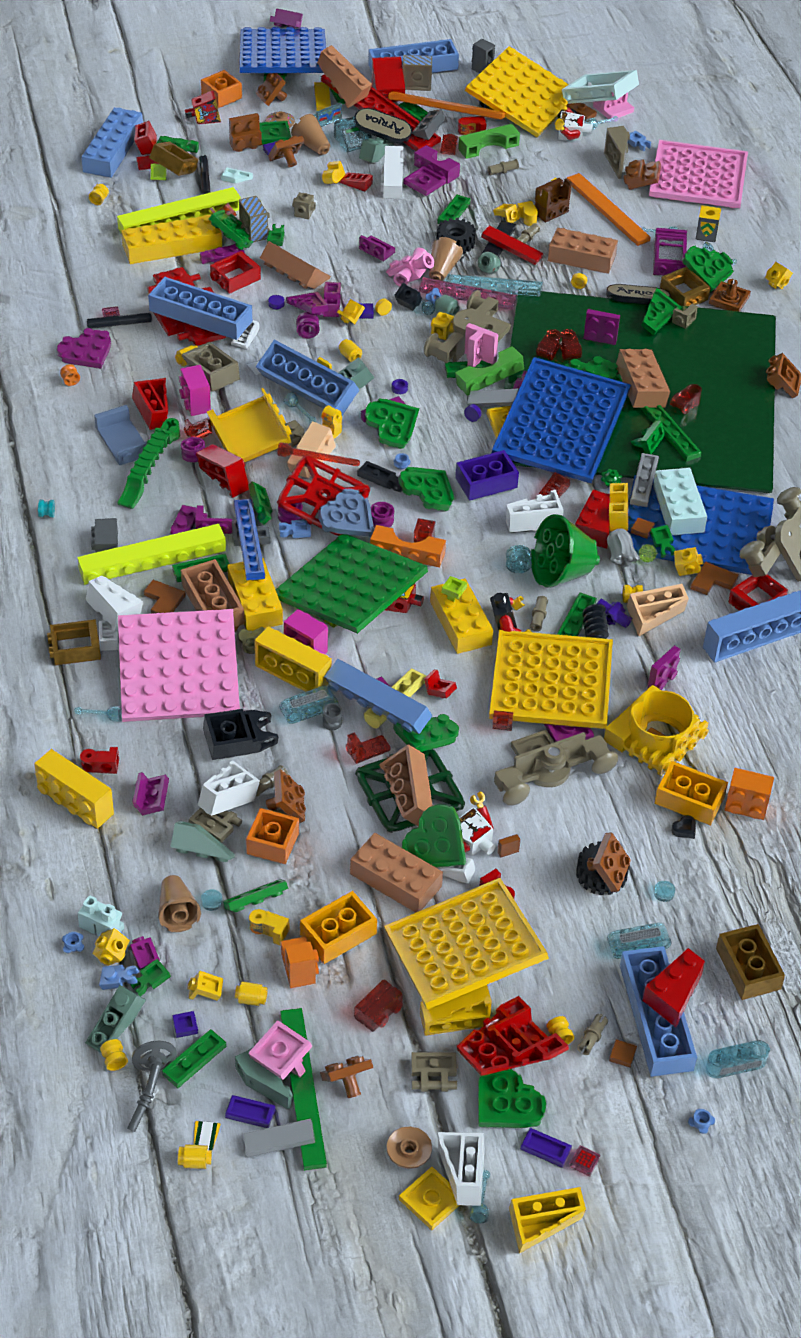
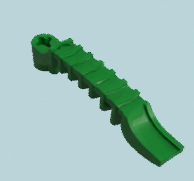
M168 418L163 422L161 428H155L154 434H151L150 440L147 441V445L143 447L142 453L138 455V460L134 462L135 465L130 470L131 473L127 477L124 491L117 502L118 505L130 509L137 505L143 495L144 484L148 483L147 475H151V467L156 465L155 460H159V454H163V448H166L167 444H171L181 436L177 419Z

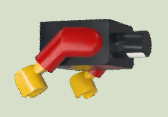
M496 593L490 598L498 631L521 632L517 628L513 608L519 610L525 606L521 602L524 600L522 596L513 600L512 597H509L508 593Z

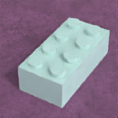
M681 468L655 471L653 487L665 524L669 526L671 534L680 535L705 532L707 514L691 469Z

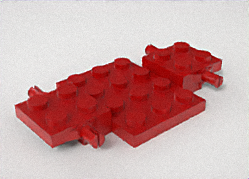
M183 267L154 274L153 281L156 285L147 287V291L150 293L164 277L194 287L193 281L201 280L199 273L194 275L187 274ZM211 287L202 288L214 293ZM154 313L167 336L177 334L179 341L188 339L189 342L192 341L194 345L199 346L226 338V336Z

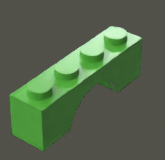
M508 124L459 136L458 150L468 159L479 156L480 150L485 146L497 145L505 149L519 146L520 132L513 124Z
M513 346L498 352V361L492 366L486 368L468 366L455 372L457 386L468 396L471 391L483 389L523 370V356Z

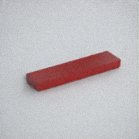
M490 225L481 235V238L534 265L540 261L544 254Z

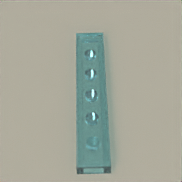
M448 274L445 282L446 289L479 290L482 292L540 296L543 282L452 274Z

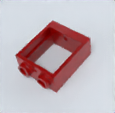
M243 251L210 265L211 279L229 294L261 280L260 266ZM238 268L243 271V273L230 279L225 275Z
M768 574L759 577L752 575L730 590L728 603L741 611L745 608L759 605V603L747 595L757 587L772 597L768 601L787 595L788 589Z

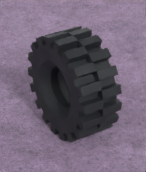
M450 218L449 221L443 220V223L440 222L439 226H437L436 240H439L440 237L455 240L456 245L462 247L463 254L466 253V250L469 252L471 248H474L476 228H474L473 224L471 225V222H465V219L459 220V218H456V220Z
M598 841L597 845L590 843L589 848L585 846L582 852L579 853L576 868V877L579 878L578 882L580 885L584 883L583 888L586 890L590 888L593 894L599 891V895H604V892H608V895H611L613 892L610 891L597 870L590 871L587 867L588 858H595L602 841ZM629 867L625 874L624 881L622 882V888L625 886V883L627 882Z

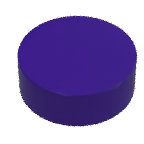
M272 295L268 299V305L275 310L281 309L285 305V299L281 295Z
M403 379L394 380L391 385L392 392L399 395L405 394L408 391V382Z
M470 404L465 408L464 415L469 421L476 422L481 418L482 412L477 405Z

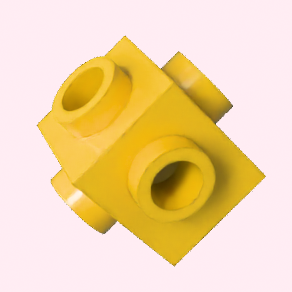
M775 261L773 266L768 269L765 278L769 281L768 285L771 287L783 289L789 283L793 273Z
M439 312L431 321V334L437 333L438 338L447 340L449 335L455 331L453 327L454 316Z
M696 547L674 551L675 567L679 576L701 572L700 565L703 564V558L701 554H698Z
M113 928L101 933L95 941L96 946L92 954L107 966L119 963L126 955L125 950L130 940Z

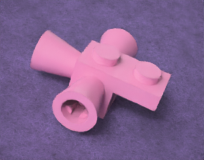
M418 247L414 250L412 256L407 255L400 261L395 260L390 263L386 273L389 277L394 275L393 280L399 287L403 282L408 285L409 282L419 279L426 269L432 268L434 266V259L425 249Z

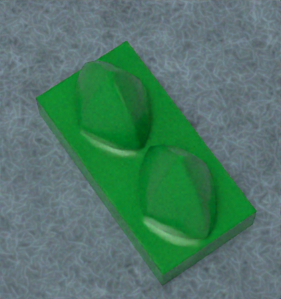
M654 421L651 427L641 431L643 437L634 439L631 443L636 447L643 448L645 454L651 455L665 436L662 422Z

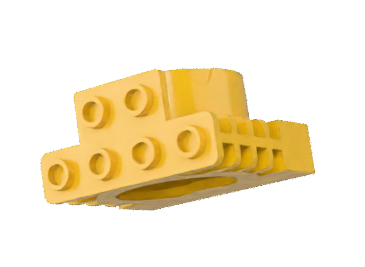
M652 685L605 728L604 740L621 753L627 750L630 757H638L639 763H647L650 770L656 769L657 774L662 776L667 771L671 761L680 762L688 750H693L697 742L707 736L709 722L706 720L701 722L699 716L694 714L689 702L681 695L671 691L660 690ZM660 721L673 726L679 734L659 736L646 730L648 723Z

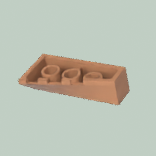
M332 45L321 51L317 63L326 77L330 78L332 86L336 87L339 92L338 95L341 99H344L347 108L368 96L372 84Z
M268 241L260 256V259L265 261L264 265L270 268L276 267V272L282 275L288 274L287 278L294 282L296 280L300 281L299 285L306 289L308 286L315 289L331 277Z
M408 744L379 765L384 770V776L391 785L390 790L396 797L395 801L402 817L419 827V819L423 812L432 806L425 754Z

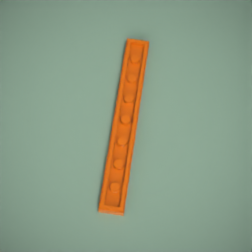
M398 92L389 93V99L500 120L505 118V112Z
M580 173L567 177L577 192L637 246L650 242L651 237Z

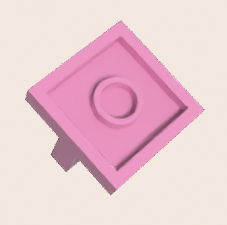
M628 92L617 100L593 102V107L610 121L634 112V107L627 102Z
M469 323L466 326L464 353L468 359L467 366L475 367L481 360L494 364L497 361L498 334Z
M277 1020L248 1054L254 1061L284 1080L290 1072L298 1077L304 1074L305 1068L302 1064V1058L312 1048V1045L308 1040Z

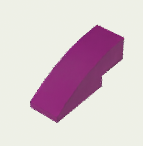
M325 282L324 301L328 305V311L324 312L323 317H340L337 311L340 310L341 282Z

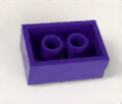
M502 450L456 462L455 479L470 501L518 488L519 471L506 451Z

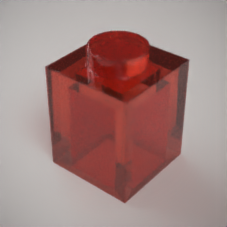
M418 518L414 529V543L423 541L428 536L435 537L436 521Z

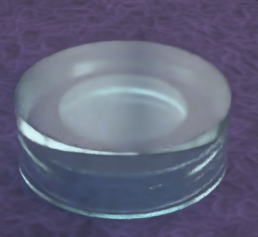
M660 881L655 885L654 896L656 899L662 902H669L674 898L675 886L672 883Z
M214 889L205 891L201 896L203 908L209 911L219 909L222 906V894Z

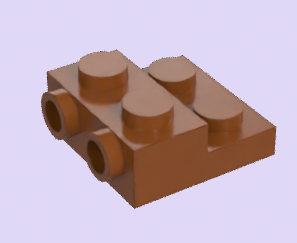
M258 113L229 118V140L233 150L241 152L244 148L256 149L262 145V132L260 131Z
M644 159L629 162V165L625 167L626 175L623 176L624 183L628 185L629 190L658 183L661 170L660 161H652L645 164Z
M783 352L777 356H772L769 359L770 367L766 370L768 382L776 390L783 387L784 391L792 398L797 397L801 385L800 371Z

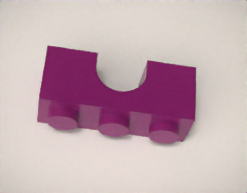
M426 145L414 152V166L418 168L425 166L445 177L447 184L460 176V163L451 158L443 161L437 160L438 151Z

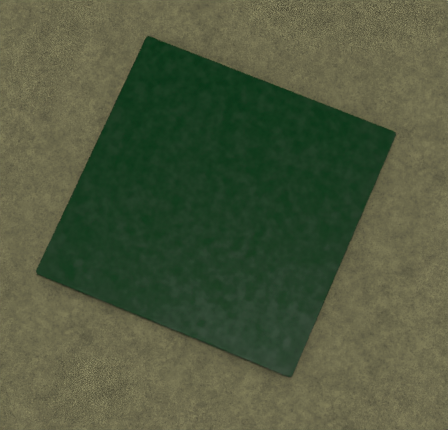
M526 289L518 290L510 347L513 346L523 356L524 369L506 377L504 389H513L517 378H522L524 371H528L534 357L564 366L570 363L572 359L588 363L596 356L616 363L620 349L652 350L670 390L666 407L663 409L702 452L701 457L686 462L664 436L651 454L659 456L656 471L690 468L697 486L762 493L773 492L775 387L768 382L766 370L770 367L769 359L775 355L776 316L698 307L696 319L686 329L672 323L671 319L653 336L641 326L649 306L647 304L618 302L612 298ZM681 306V311H684L689 306ZM588 309L620 315L616 345L583 339ZM628 395L596 475H602V472H606L608 469L617 470L618 474L624 478L634 479V476L637 474L641 454L644 453V450L634 446L631 441L643 437L641 431L651 427L653 423L640 408H633ZM512 461L515 466L532 467L526 464Z

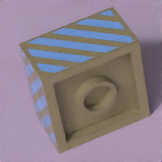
M403 55L405 90L431 91L432 56Z
M257 196L239 199V220L242 222L241 227H244L245 231L250 235L248 239L253 242L266 240L270 230L268 228L269 212L266 211Z

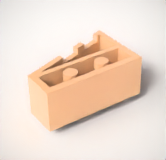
M312 421L287 462L290 472H293L299 460L305 455H309L321 462L328 457L336 447L331 428ZM304 466L299 475L308 479L311 475L307 467Z
M683 584L632 593L629 596L626 607L630 617L633 618L632 621L638 636H641L684 612L689 598Z

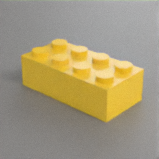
M264 558L262 560L265 579L246 580L243 562L227 565L228 582L244 608V626L248 631H254L260 627L267 628L268 626L283 625V609Z
M468 582L466 590L459 599L455 598V602L448 600L447 595L441 593L444 584L431 587L430 603L457 654L492 645L493 628Z
M269 626L255 639L256 667L309 694L327 690L329 683L324 676L332 667V658Z
M50 749L34 763L38 790L42 794L51 797L58 805L61 804L66 807L71 814H76L82 818L86 824L98 829L114 815L111 788L53 749Z

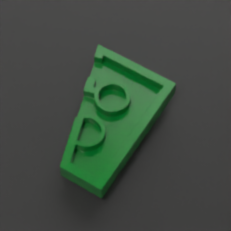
M656 288L641 326L654 336L672 319L673 311L676 308L681 310L682 307L660 289Z

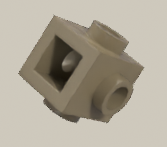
M298 193L292 203L295 217L310 219L316 207L314 195Z

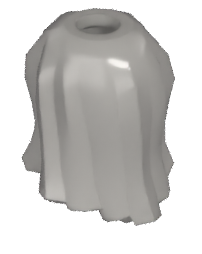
M616 529L608 535L607 543L611 551V562L620 565L624 561L627 567L631 565V562L638 561L640 557L634 550L630 534L625 529Z

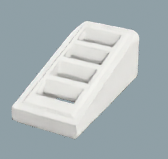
M253 320L247 327L250 330H245L241 336L247 339L240 337L237 340L233 339L231 345L247 349L259 330V322Z
M104 620L99 621L100 651L119 650L118 630L114 632L111 629L112 625Z
M466 858L465 865L436 867L443 871V876L463 883H469L475 872L474 862L471 858Z

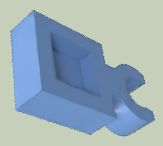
M637 131L629 133L630 140H628V143L631 146H639L642 151H645L646 147L651 148V142L646 140L645 136Z
M291 520V524L279 523L280 537H287L289 535H293V538L311 537L310 524L306 520Z
M123 965L102 967L99 986L102 990L118 988L119 985L123 986V982L136 984L138 980L135 976L131 975L138 974L139 970L136 966H129L126 969Z

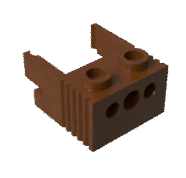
M559 177L536 188L534 203L538 211L537 217L546 223L569 212L571 181L565 178L563 182Z

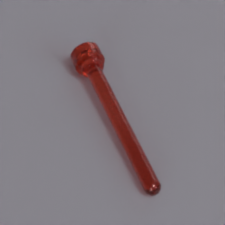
M283 442L279 443L277 455L281 457L290 455L303 457L309 455L312 458L351 466L360 465L358 459L291 448L288 443Z

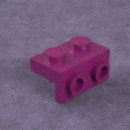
M277 8L275 16H270V22H274V26L282 27L283 24L294 29L295 27L301 28L303 14Z
M363 235L359 237V249L383 262L395 253V247L372 235L368 238Z
M143 772L138 773L132 803L142 816L164 811L169 784L167 775L147 778Z

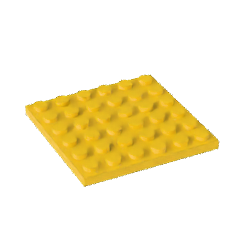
M509 46L466 86L465 91L493 110L505 112L507 119L535 137H538L558 117V113L561 110L557 108V104L563 98L562 89L569 84Z
M499 630L489 719L605 729L608 718L613 639L519 631L505 632Z
M501 878L384 926L392 945L427 1010L549 959L546 949Z

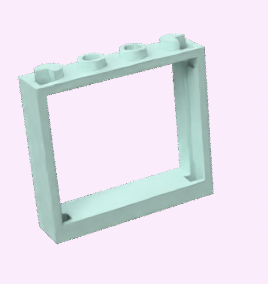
M637 70L585 74L562 89L563 98L567 100L568 104L617 100L639 85Z

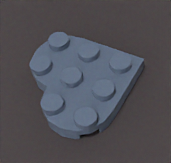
M343 489L341 493L336 495L334 501H328L319 511L318 518L325 532L371 537L374 528L369 500L367 497L365 499L360 495L358 490Z

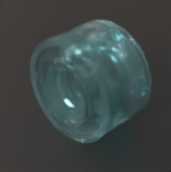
M515 545L506 551V567L509 571L524 573L531 568V551L528 547Z

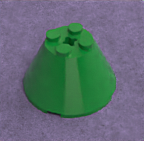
M552 514L546 517L538 527L534 536L537 539L535 548L531 549V570L535 581L539 585L546 588L555 587L588 575L595 565L599 564L600 556L597 555L596 540L591 539L564 516Z

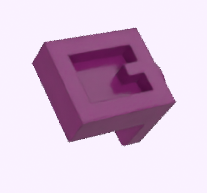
M144 936L132 940V944L128 949L129 952H132L139 970L145 968L156 959L160 961L151 937L144 939Z

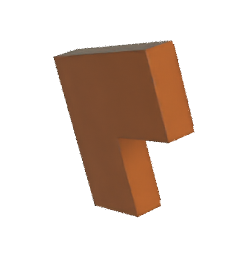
M705 562L701 572L697 574L692 582L690 589L705 595L709 594L714 584L731 590L737 582L739 574Z
M153 579L144 590V596L157 600L151 608V614L171 613L175 611L185 598L186 591Z

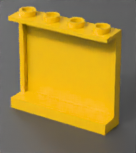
M261 388L262 397L216 416L213 409L207 411L210 424L224 450L241 457L244 462L292 443L290 427L288 425L285 426L286 422L283 415L278 414L279 409L276 403L272 404L273 399L270 393L265 392L264 388Z

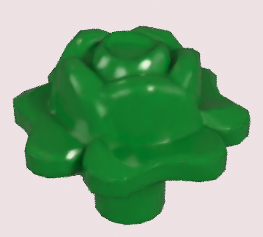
M608 469L606 472H602L601 481L606 486H610L611 483H621L622 476L618 474L617 470Z

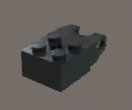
M237 709L204 714L203 731L212 760L259 753L278 744V734L259 729L271 722V713ZM270 738H273L272 741L264 742Z

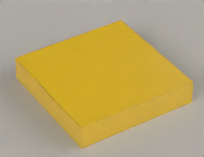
M430 1167L399 1195V1201L430 1230H433L460 1206L456 1203L449 1181L433 1167Z

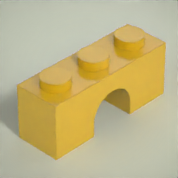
M628 483L610 484V531L616 529L628 531Z

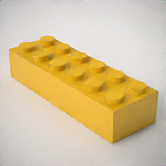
M211 215L121 230L122 246L129 264L199 253L222 247V232L211 224L209 220Z

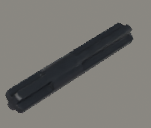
M206 155L199 157L202 195L210 193L209 166Z
M151 313L90 318L86 322L88 328L152 322Z

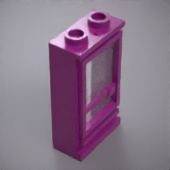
M656 228L653 275L664 276L686 267L682 259L687 251V230Z

